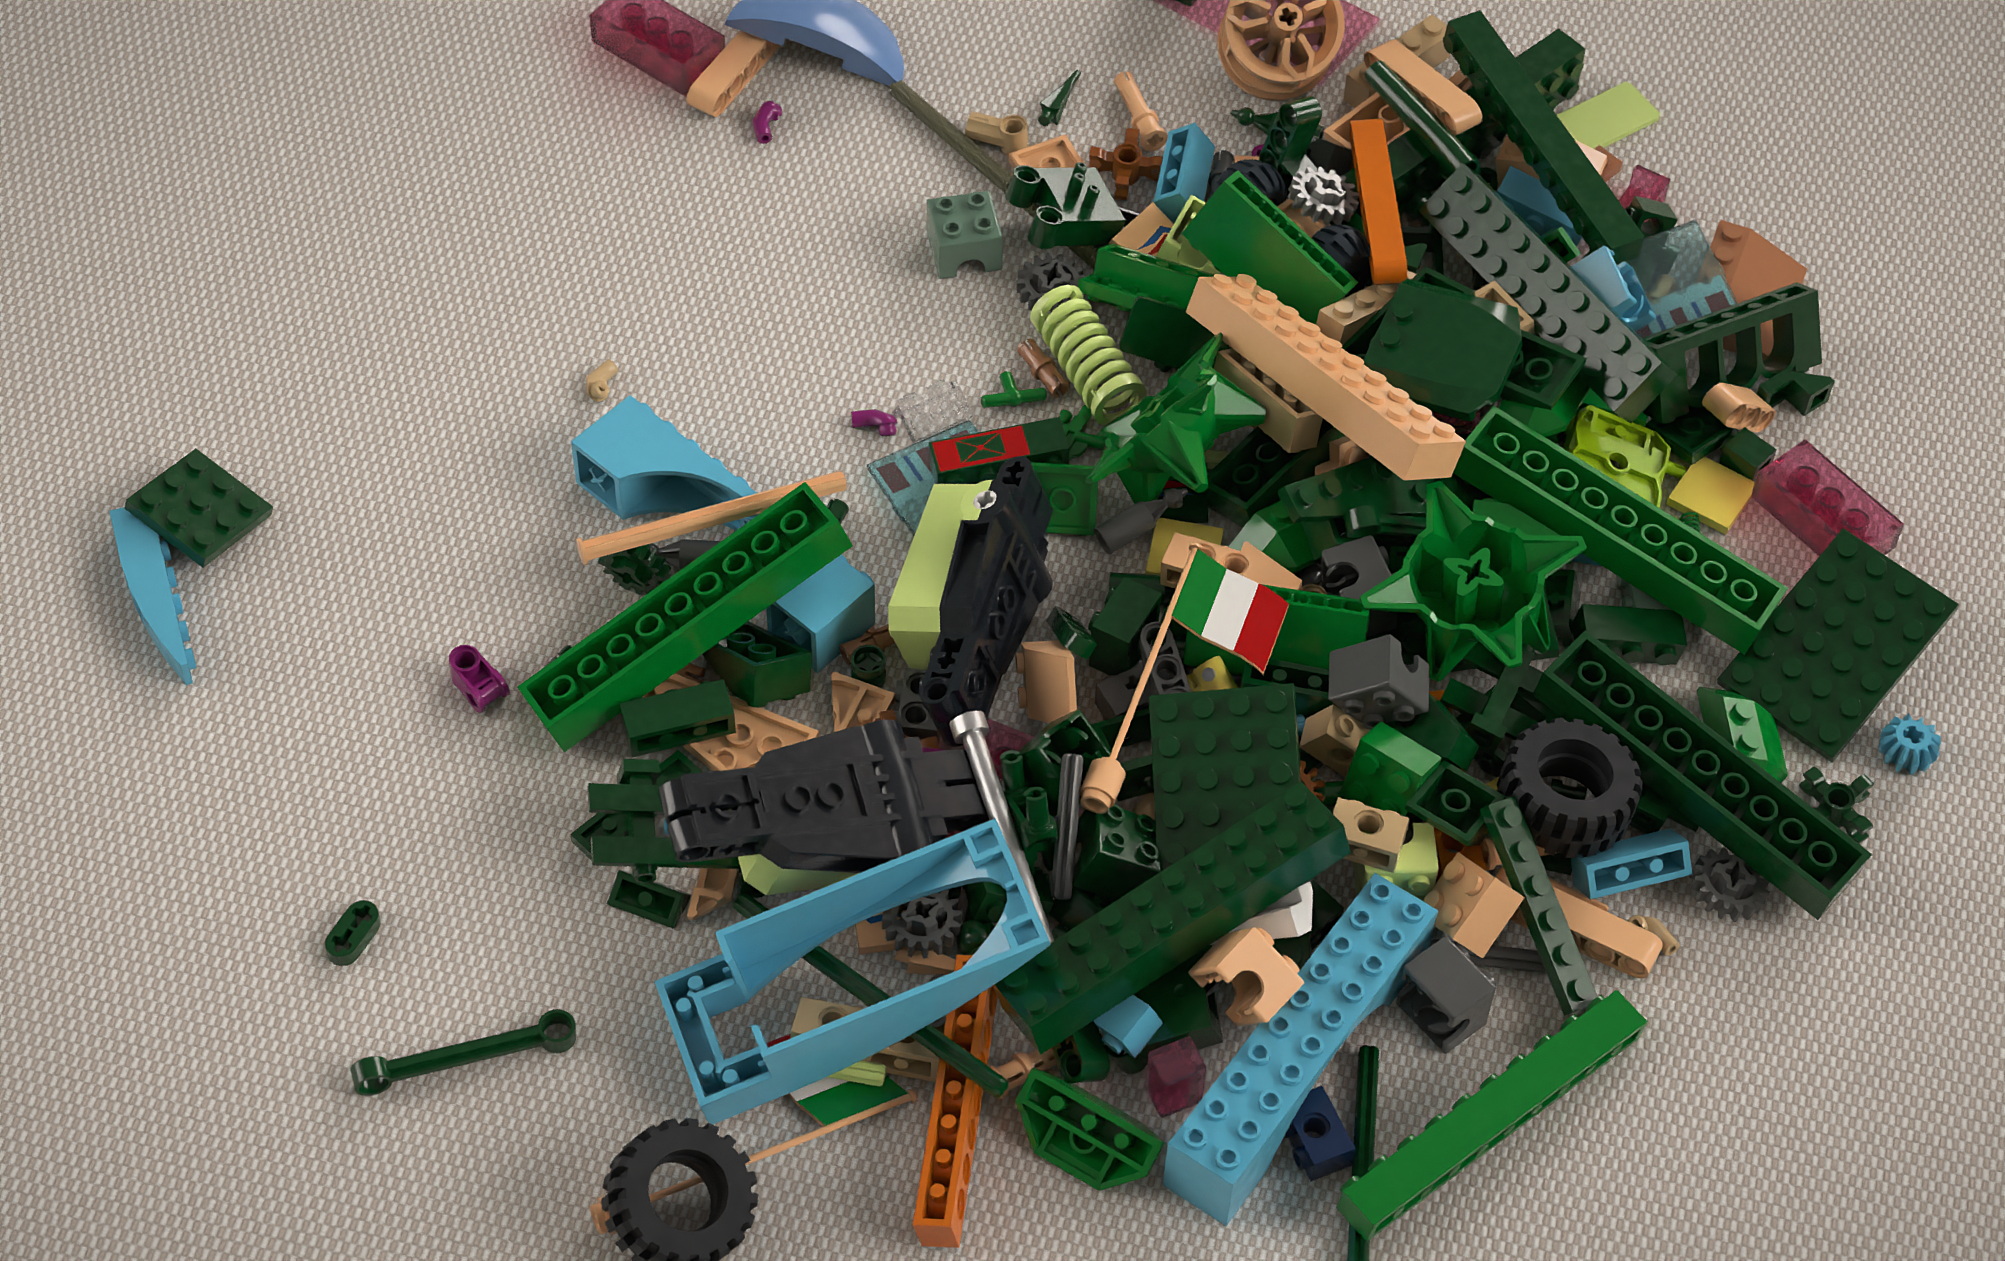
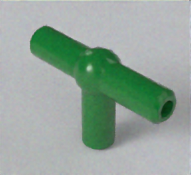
M1005 371L999 376L1004 393L983 395L981 397V405L984 409L1007 405L1017 407L1021 403L1046 400L1047 392L1044 387L1018 390L1012 373Z

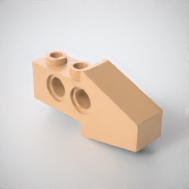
M1175 533L1161 561L1160 584L1175 589L1190 554L1188 547L1193 542L1199 543L1202 546V552L1225 568L1259 584L1301 590L1302 586L1300 578L1246 541L1241 551H1238L1228 546L1217 545L1193 536Z

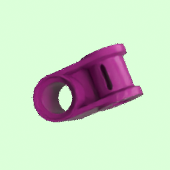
M460 645L450 652L451 680L476 712L482 713L486 709L485 706L500 696L505 698L510 695L509 687L502 675L485 660L475 647ZM464 666H471V667L466 668V669H462V668H461V667H464Z

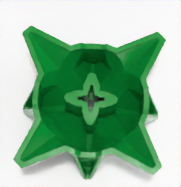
M1221 332L1214 335L1177 372L1168 377L1167 386L1155 396H1145L1138 404L1102 427L1096 435L1106 439L1105 444L1107 448L1103 450L1104 454L1085 479L1087 484L1098 482L1107 475L1117 472L1134 504L1139 501L1158 500L1170 476L1198 493L1204 492L1208 488L1204 452L1214 445V439L1218 438L1220 434L1248 425L1254 427L1264 424L1266 407L1212 368L1214 358L1222 343L1223 334Z
M1437 481L1426 486V529L1416 537L1404 558L1401 570L1362 594L1360 602L1363 609L1416 613L1425 623L1427 662L1429 664V678L1441 682L1478 642H1481L1503 664L1512 669L1522 664V643L1530 645L1538 654L1548 651L1551 643L1544 597V580L1585 551L1587 546L1582 536L1526 535L1520 529L1510 528L1495 522L1488 516L1475 515L1441 481Z

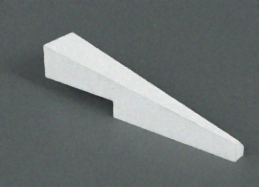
M1306 882L1230 932L1260 927L1268 932L1273 939L1299 937L1311 931L1313 899L1311 883Z

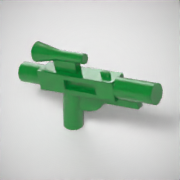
M1083 405L1074 417L1068 410H1061L1059 417L1069 445V462L1072 458L1084 454L1088 447L1104 450L1106 439H1102L1098 435L1084 433L1087 423L1092 417L1091 409ZM1073 417L1070 424H1066Z

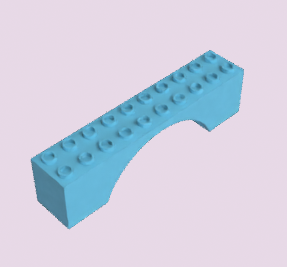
M631 395L571 441L576 483L623 520L648 513H686L757 493L750 488L749 484L742 477H736L729 472L719 459L711 458L701 450L694 440L685 438L671 422L663 421L654 414L650 406L644 402L640 403ZM759 514L723 523V525L736 531ZM841 554L766 608L767 630L812 652L811 669L818 674L841 654L840 644L862 636L866 630L875 625V583L867 573L859 572L851 566Z
M1377 873L1373 874L1298 972L1304 984L1268 1022L1259 1023L1169 1141L1163 1186L1225 1226L1228 1225L1268 1171L1292 1120L1332 1057L1354 1029L1372 1011L1382 1005L1390 1007L1398 996V992L1410 980V977L1405 981L1402 979L1404 966L1430 947L1438 914L1437 909Z

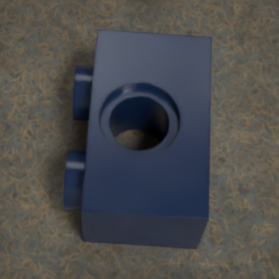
M1323 1086L1311 1089L1283 1138H1288L1294 1148L1292 1150L1293 1158L1299 1170H1305L1310 1181H1314L1351 1167L1356 1148ZM1313 1131L1318 1133L1321 1137L1312 1138L1306 1135L1305 1133Z

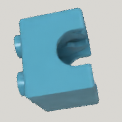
M1602 246L1572 265L1571 267L1635 332L1656 319V315L1633 267L1625 261L1616 265L1612 257L1615 253L1608 247Z

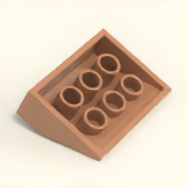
M1720 219L1695 286L1699 284L1705 287L1712 284L1713 279L1721 276L1734 304H1738L1796 282L1802 284L1807 268L1754 230ZM1772 320L1760 324L1763 362L1768 358L1773 349ZM1735 333L1723 337V349L1737 353Z

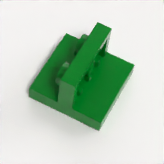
M1031 462L1053 508L1046 533L1095 536L1098 482L1092 484L1085 482V479L1095 466Z

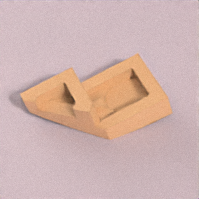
M701 868L697 886L693 888L687 915L688 920H696L732 901L739 869Z

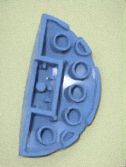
M741 0L732 9L725 21L727 26L780 46L784 45L787 38L843 59L842 69L888 86L891 83L903 80V56L895 36L873 11L857 0Z

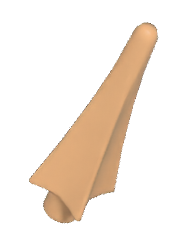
M905 947L896 951L895 960L908 963L907 973L947 975L954 972L956 960L944 954L937 955L933 950L928 951L927 958L922 957L921 951H915V954L909 957L908 948Z

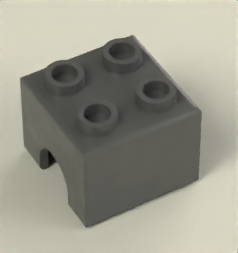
M1369 535L1323 550L1322 587L1327 594L1360 599L1362 594L1393 575L1394 573H1391L1388 568L1390 561L1385 547H1378L1373 536ZM1370 610L1367 637L1395 629L1397 627L1398 613L1400 612Z
M1391 634L1331 651L1329 658L1328 698L1340 707L1345 714L1351 715L1362 723V726L1366 729L1372 730L1380 722L1410 721L1414 718V715L1422 714L1429 710V664L1418 655H1414V664H1404L1401 655V642Z
M1444 936L1404 966L1402 979L1405 981L1410 977L1413 981L1398 992L1396 1004L1445 1054L1486 1025L1496 990V982L1487 970H1480L1470 960L1469 953L1461 944H1454L1447 936Z

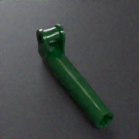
M1377 61L1366 70L1365 80L1438 160L1439 182L1441 185L1462 163L1480 175V163L1475 156L1385 62Z

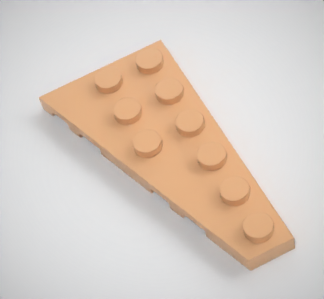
M674 674L642 698L662 694L671 689L679 690L696 686L700 683ZM729 695L735 715L736 733L683 745V747L712 771L755 767L765 752L819 737V731L763 708L748 706L747 702Z

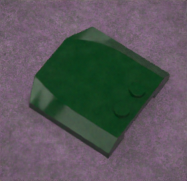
M1407 278L1399 284L1363 360L1364 365L1372 371L1383 374L1387 378L1386 382L1393 387L1407 392L1409 399L1417 405L1424 406L1436 413L1470 422L1476 417L1475 413L1486 404L1491 406L1499 399L1522 348L1518 307Z

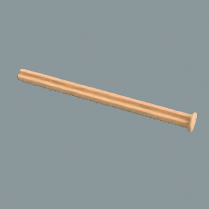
M837 471L590 539L582 540L579 537L576 538L578 552L583 565H587L588 560L760 514L804 482L809 485L818 497L844 491L847 487L846 478L842 471Z

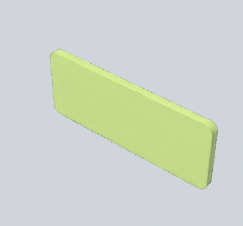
M1624 82L1557 116L1574 140L1594 149L1598 145L1604 148L1657 122L1660 113L1631 83Z

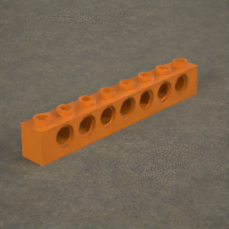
M956 955L954 972L960 970L973 955ZM993 986L948 1013L944 1029L945 1036L986 1065H988L998 1000ZM941 1058L938 1065L913 1227L921 1246L959 1248L984 1089Z

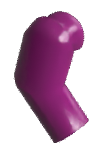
M774 101L762 103L752 119L757 141L761 144H766L772 140L769 126L770 120L776 121L779 119L778 116L782 115L781 106L775 104Z
M877 409L851 411L853 428L879 426V434L881 436H893L897 432L895 424L898 422L894 415Z

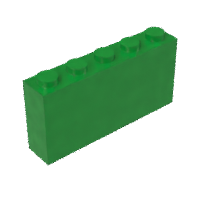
M1238 170L1220 185L1181 233L1194 249L1199 250L1212 262L1219 272L1224 273L1227 277H1235L1238 274H1246L1253 277L1258 286L1276 294L1278 301L1285 306L1296 309L1299 312L1298 316L1306 322H1311L1315 325L1320 309L1345 298L1358 284V281Z
M1263 585L1281 596L1289 604L1270 655L1271 659L1329 669L1331 651L1366 641L1370 610L1363 609L1360 599ZM1187 629L1184 665H1190L1196 669L1209 659L1220 656L1231 675L1243 676L1245 660L1200 639Z

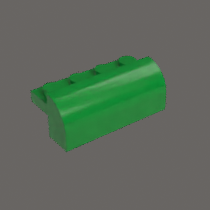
M1110 244L1098 249L1094 274L1079 279L1078 288H1080L1083 294L1088 295V299L1093 302L1106 303L1127 312H1131L1134 300L1138 296H1145L1187 309L1198 278L1214 277V274L1123 246Z

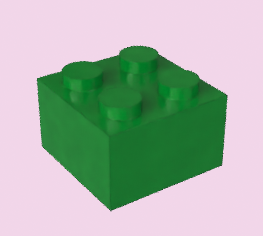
M1380 722L1360 739L1340 795L1348 800H1357L1369 807L1383 811H1395L1401 816L1408 817L1410 822L1416 815L1407 811L1405 806L1439 766L1442 758L1385 723Z

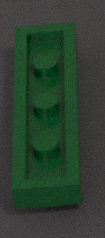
M677 750L659 764L660 774L655 785H663L668 781L679 779L683 774L702 773V770L680 750ZM597 813L570 834L571 842L592 861L591 836L629 837L628 814Z

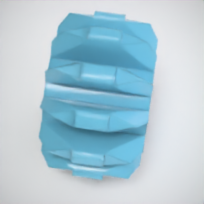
M1908 713L1903 717V720L1894 717L1889 725L1883 728L1880 734L1879 753L1885 755V764L1894 763L1896 765V772L1905 768L1912 776L1917 769L1925 772L1934 761H1937L1940 754L1941 736L1934 734L1935 725L1926 726L1924 724L1923 716L1916 721Z

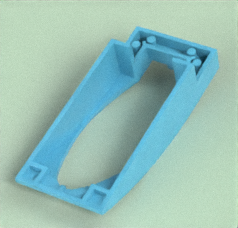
M995 818L716 931L715 934L723 952L722 954L654 982L700 1108L707 1121L715 1124L810 1085L895 1044L984 992L1051 944ZM976 882H993L1000 884L1005 889L1007 902L1001 918L988 938L960 970L771 1047H768L759 1025H751L758 1047L725 1060L710 1018L747 1003L784 970L832 936L854 924L898 905L958 886Z

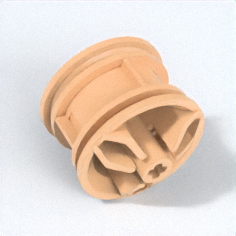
M1230 0L1220 23L1217 36L1218 54L1226 74L1240 89L1264 100H1288L1307 93L1324 77L1331 61L1341 46L1345 20L1340 0ZM1245 15L1249 20L1242 21V17ZM1313 21L1315 25L1314 27L1298 29L1299 26ZM1262 38L1261 41L1247 46L1245 40ZM1317 45V52L1311 46ZM1259 55L1265 60L1264 62L1259 59ZM1289 61L1297 66L1292 67Z

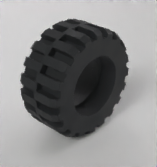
M1564 718L1551 719L1549 724L1546 721L1533 724L1531 729H1524L1518 734L1517 739L1512 741L1497 781V792L1506 796L1505 799L1513 796L1516 797L1536 846L1545 849L1544 853L1553 856L1555 853L1564 854V858H1576L1577 854H1582L1583 857L1593 856L1597 854L1598 849L1600 852H1604L1612 848L1614 843L1620 841L1625 835L1640 800L1642 792L1641 771L1637 762L1632 761L1634 756L1627 746L1622 747L1619 744L1620 739L1614 734L1610 733L1608 735L1602 731L1603 727L1594 723L1593 726L1583 724L1584 720L1579 719L1565 722ZM1548 776L1571 778L1587 787L1595 798L1577 800L1562 796L1552 790L1542 778Z
M674 1118L664 1120L658 1126L652 1125L626 1144L623 1150L614 1157L609 1165L611 1172L604 1177L602 1188L607 1190V1195L601 1199L602 1211H609L610 1218L605 1221L608 1232L611 1233L616 1230L620 1240L615 1244L622 1252L629 1248L634 1253L631 1258L632 1261H719L730 1254V1251L739 1246L744 1240V1232L752 1227L755 1219L751 1210L758 1206L759 1194L751 1192V1187L758 1182L755 1171H747L745 1164L750 1159L745 1150L739 1154L733 1146L737 1141L731 1135L727 1134L722 1138L717 1134L719 1127L709 1122L705 1126L699 1127L698 1119L686 1118L681 1123H678ZM664 1163H678L692 1169L704 1181L710 1196V1214L707 1222L701 1228L694 1231L678 1230L666 1224L657 1215L649 1197V1180L652 1172L658 1166Z

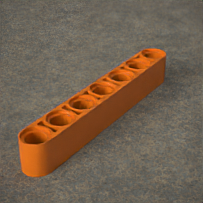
M1383 119L1353 120L1349 123L1350 145L1364 233L1370 245L1369 264L1373 285L1401 283L1407 279V261Z

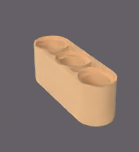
M1718 383L1713 386L1702 401V405L1727 427L1740 430L1745 427L1754 433L1764 430L1772 422L1776 411L1753 390L1727 383Z

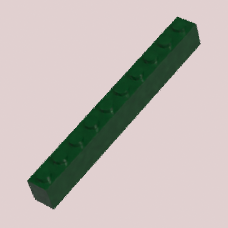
M1478 10L1449 20L1443 37L1445 50L1452 54L1459 64L1462 74L1467 76L1472 82L1477 95L1487 103L1493 117L1502 124L1507 131L1510 141L1517 145L1523 154L1525 162L1532 166L1539 176L1542 186L1552 194L1559 210L1567 215L1575 232L1581 235L1589 246L1590 252L1593 253L1602 246H1606L1615 253L1612 257L1616 265L1637 258L1645 236L1482 11Z

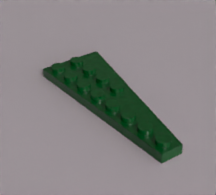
M1480 421L1457 428L1455 433L1466 440ZM1374 457L1286 485L1277 492L1293 523L1326 522L1331 518H1343V514L1348 510L1367 505L1375 506L1380 514L1426 518V486L1437 481H1441L1472 512L1474 499L1492 498L1454 473L1449 478L1404 481Z

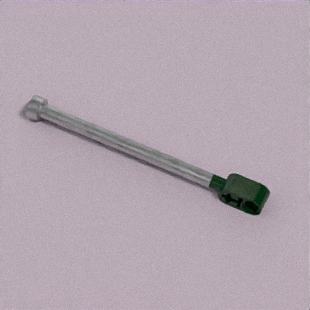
M971 711L955 717L949 724L954 740L958 744H964L989 820L996 818L1051 943L1054 939L985 740V736L990 731L985 715L982 711ZM1094 1020L1052 1047L1061 1076L1068 1083L1100 1082L1106 1079L1109 1074L1110 1060L1105 1045L1101 1040L1100 1030Z

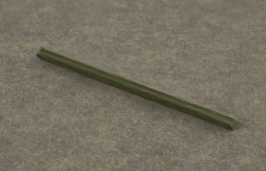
M899 80L896 83H891L889 87L891 89L890 95L1006 194L1012 177L1011 173L1002 168L992 157H989L990 155L984 152L982 148H979L969 137H966L961 130H958L954 124L943 117L933 106H930L926 100L920 97L918 93H915L905 82ZM1034 202L1029 208L1023 209L1034 218L1038 207ZM1094 245L1066 246L1093 270L1095 269L1098 248H1095Z

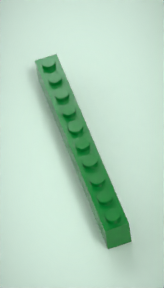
M1615 990L1606 998L1603 995H1599L1587 1006V1012L1578 1017L1574 1014L1561 1025L1560 1032L1553 1037L1550 1034H1546L1534 1045V1051L1527 1056L1523 1053L1517 1055L1507 1065V1070L1500 1076L1494 1073L1485 1079L1477 1093L1472 1096L1466 1093L1460 1097L1452 1106V1111L1447 1115L1443 1116L1440 1113L1434 1116L1425 1125L1424 1132L1417 1137L1414 1134H1410L1403 1139L1397 1146V1151L1390 1157H1387L1385 1154L1380 1156L1368 1168L1369 1172L1359 1178L1355 1175L1346 1181L1340 1188L1342 1194L1336 1208L1368 1242L1636 1042L1648 1021L1618 990Z

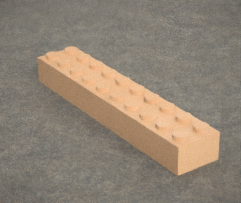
M1215 274L1214 277L1198 278L1186 313L1214 335L1221 332L1223 334L1222 341L1402 480L1449 478L1452 476L1466 441L1455 433V429L1451 425L1440 422L1432 416L1431 410L1417 405L1409 399L1407 392L1386 382L1387 378L1383 374L1370 370L1364 365L1363 359L1342 349L1340 342L1326 337L1320 332V328L1317 325L1306 322L1298 316L1299 312L1296 309L1285 306L1277 300L1276 294L1258 286L1253 277L1246 274H1238L1235 277Z

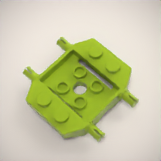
M1592 405L1580 410L1573 417L1566 430L1563 431L1566 434L1563 449L1659 508L1662 497L1661 483L1665 473L1681 480L1686 472V466L1669 460L1671 448L1656 431L1634 422L1630 424L1625 419ZM1610 460L1618 462L1621 469L1615 468Z

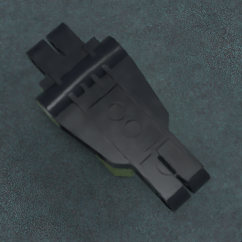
M1023 456L1012 457L1005 461L999 469L996 480L981 481L977 484L933 485L888 605L890 636L894 639L902 658L906 661L909 668L926 670L925 675L920 679L919 696L944 743L951 747L964 745L955 742L949 725L955 717L971 711H982L987 721L1002 675L1006 674L1037 611L1039 603L1048 597L1053 586V580L1044 563L1048 553V541L1044 536L1053 508L1030 460Z
M895 720L873 721L862 726L850 727L765 752L755 767L683 774L681 778L668 781L658 789L666 823L669 824L668 832L677 861L696 862L738 857L744 881L765 895L825 888L945 839L948 832L965 831L988 820V814L966 750L953 749L923 753L919 737L905 738L901 724Z

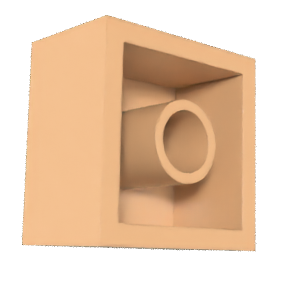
M1457 852L1453 860L1445 867L1444 873L1431 892L1425 896L1423 902L1438 910L1435 926L1483 959L1525 897Z

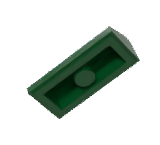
M618 870L607 905L674 929L689 902L691 894L656 881L638 883L632 877L631 872Z

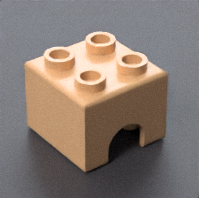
M1260 927L1227 933L1189 970V974L1201 988L1208 982L1211 983L1213 979L1216 982L1222 979L1226 983L1232 982L1235 989V998L1224 1013L1236 1026L1268 1022L1304 984L1303 979L1297 974L1299 972L1297 964L1289 957L1281 956L1272 946L1274 940L1271 935Z

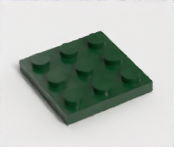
M196 448L127 498L125 502V509L202 568L269 518L273 511L271 504Z

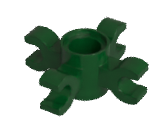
M1812 767L1804 772L1803 777L1805 780L1799 784V787L1805 794L1813 796L1819 802L1818 806L1814 809L1838 828L1843 827L1847 835L1858 844L1869 838L1866 832L1872 829L1873 825L1868 818L1859 815L1853 809V806L1870 796L1867 790L1873 787L1874 783L1865 774H1862L1849 786L1840 782L1828 784L1824 775L1816 767Z

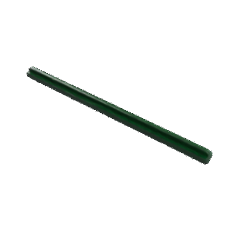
M740 893L733 902V908L747 919L769 910L747 893ZM821 946L815 947L802 957V959L867 1006H872L891 998V996ZM930 1024L909 1035L995 1098L1001 1097L1004 1091L1008 1089L1009 1083L1004 1077Z
M1362 1045L1358 1053L1353 1142L1356 1150L1352 1163V1177L1355 1175L1359 1178L1369 1172L1368 1168L1374 1162L1379 1049L1376 1046ZM1349 1223L1347 1261H1369L1370 1240L1366 1242Z

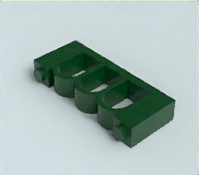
M1796 282L1642 338L1678 374L1647 406L1643 413L1659 423H1671L1677 417L1689 413V405L1696 408L1704 407L1702 401L1705 395L1718 383H1727L1750 389L1756 383L1759 376L1770 379L1783 370L1805 373L1809 368L1822 364L1818 290ZM1772 320L1773 349L1768 358L1763 362L1760 324ZM1735 333L1736 362L1730 373L1725 375L1723 337ZM1698 347L1699 376L1695 384L1688 389L1685 351Z

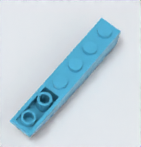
M125 507L110 510L121 566L136 610L149 636L167 663L186 685L193 684L190 670L197 667L192 648L185 649L184 642L190 641L186 621L179 622L178 615L183 614L184 610L180 594L172 593V588L177 587L178 584L173 566L167 567L165 562L172 560L167 540L161 541L159 534L128 512Z

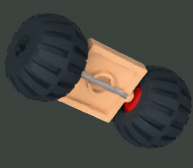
M1254 159L1237 161L1219 176V180L1213 186L1210 198L1220 185L1238 170L1358 281V284L1346 297L1365 287L1371 276L1369 264L1370 245L1362 232L1347 225L1329 224V226H1325L1323 220L1318 219L1314 223L1308 215L1305 217L1301 216L1303 210L1301 208H1293L1294 200L1287 199L1286 186L1281 175L1275 168L1265 162Z

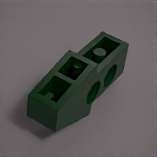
M1430 693L1428 712L1414 715V718L1410 721L1396 720L1385 723L1442 758L1441 762L1445 760L1464 772H1467L1479 748V745L1444 704Z

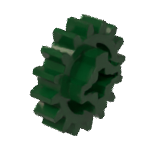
M649 544L606 555L598 560V564L605 566L603 572L614 576L612 580L614 583L619 582V585L626 590L633 588L639 595H641L642 591L648 594L672 576L669 574L671 567L664 564L666 558L657 556L655 554L657 549L655 547L650 548Z

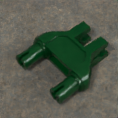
M1014 750L1004 752L1000 755L1003 774L1001 787L1031 875H1036L1034 863L1038 859V852L1042 855L1043 863L1047 870L1051 871L1053 869L1054 846L1058 840L1056 821L1053 816L1049 815L1047 793L1041 787H1033L1031 782L1025 778L1023 757L1020 752Z

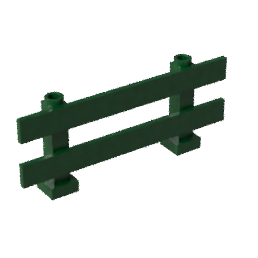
M1478 642L1461 661L1498 679L1490 697L1451 678L1440 699V702L1445 706L1471 718L1466 731L1479 745L1478 749L1492 756L1503 740L1504 735L1516 740L1518 734L1524 729H1531L1533 724L1539 723L1510 708L1518 690L1536 698L1533 692L1543 673L1530 666L1535 651L1526 643H1522V664L1519 667L1510 669L1481 642ZM1642 782L1640 800L1630 826L1649 834L1659 831L1666 819L1669 818L1694 832L1698 830L1699 826Z
M623 758L616 775L617 784L588 783L589 813L628 814L629 837L591 836L592 866L631 867L632 877L638 883H651L655 881L658 867L741 869L738 857L679 862L675 858L671 839L656 837L654 815H664L658 794V789L661 785H655L660 774L659 760Z

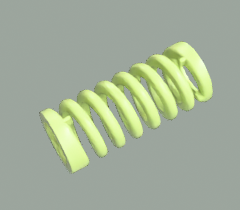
M1074 285L1059 286L1044 294L1035 303L1030 313L1031 322L1038 333L1042 335L1046 345L1050 347L1053 356L1058 359L1059 365L1066 372L1070 382L1074 384L1078 394L1082 396L1087 408L1091 409V414L1097 423L1107 425L1147 396L1145 386L1139 377L1132 373L1131 365L1124 360V355L1121 350L1116 348L1113 338L1108 336L1106 327L1100 324L1098 315L1092 312V307L1084 299L1080 288ZM1068 297L1071 299V300H1068V301L1064 302L1063 304L1059 305V306H1058L1056 309H1054V310L1051 312V314L1049 315L1048 311H1049L1057 302L1061 301L1062 299L1068 298ZM1104 383L1101 387L1096 388L1099 384ZM1124 391V392L1121 393L1120 395H1118V396L1112 398V397H1113L1114 395H1116L1117 393ZM1129 401L1132 402L1128 407H1126L1120 412L1110 414L1107 413L1109 411L1124 406Z

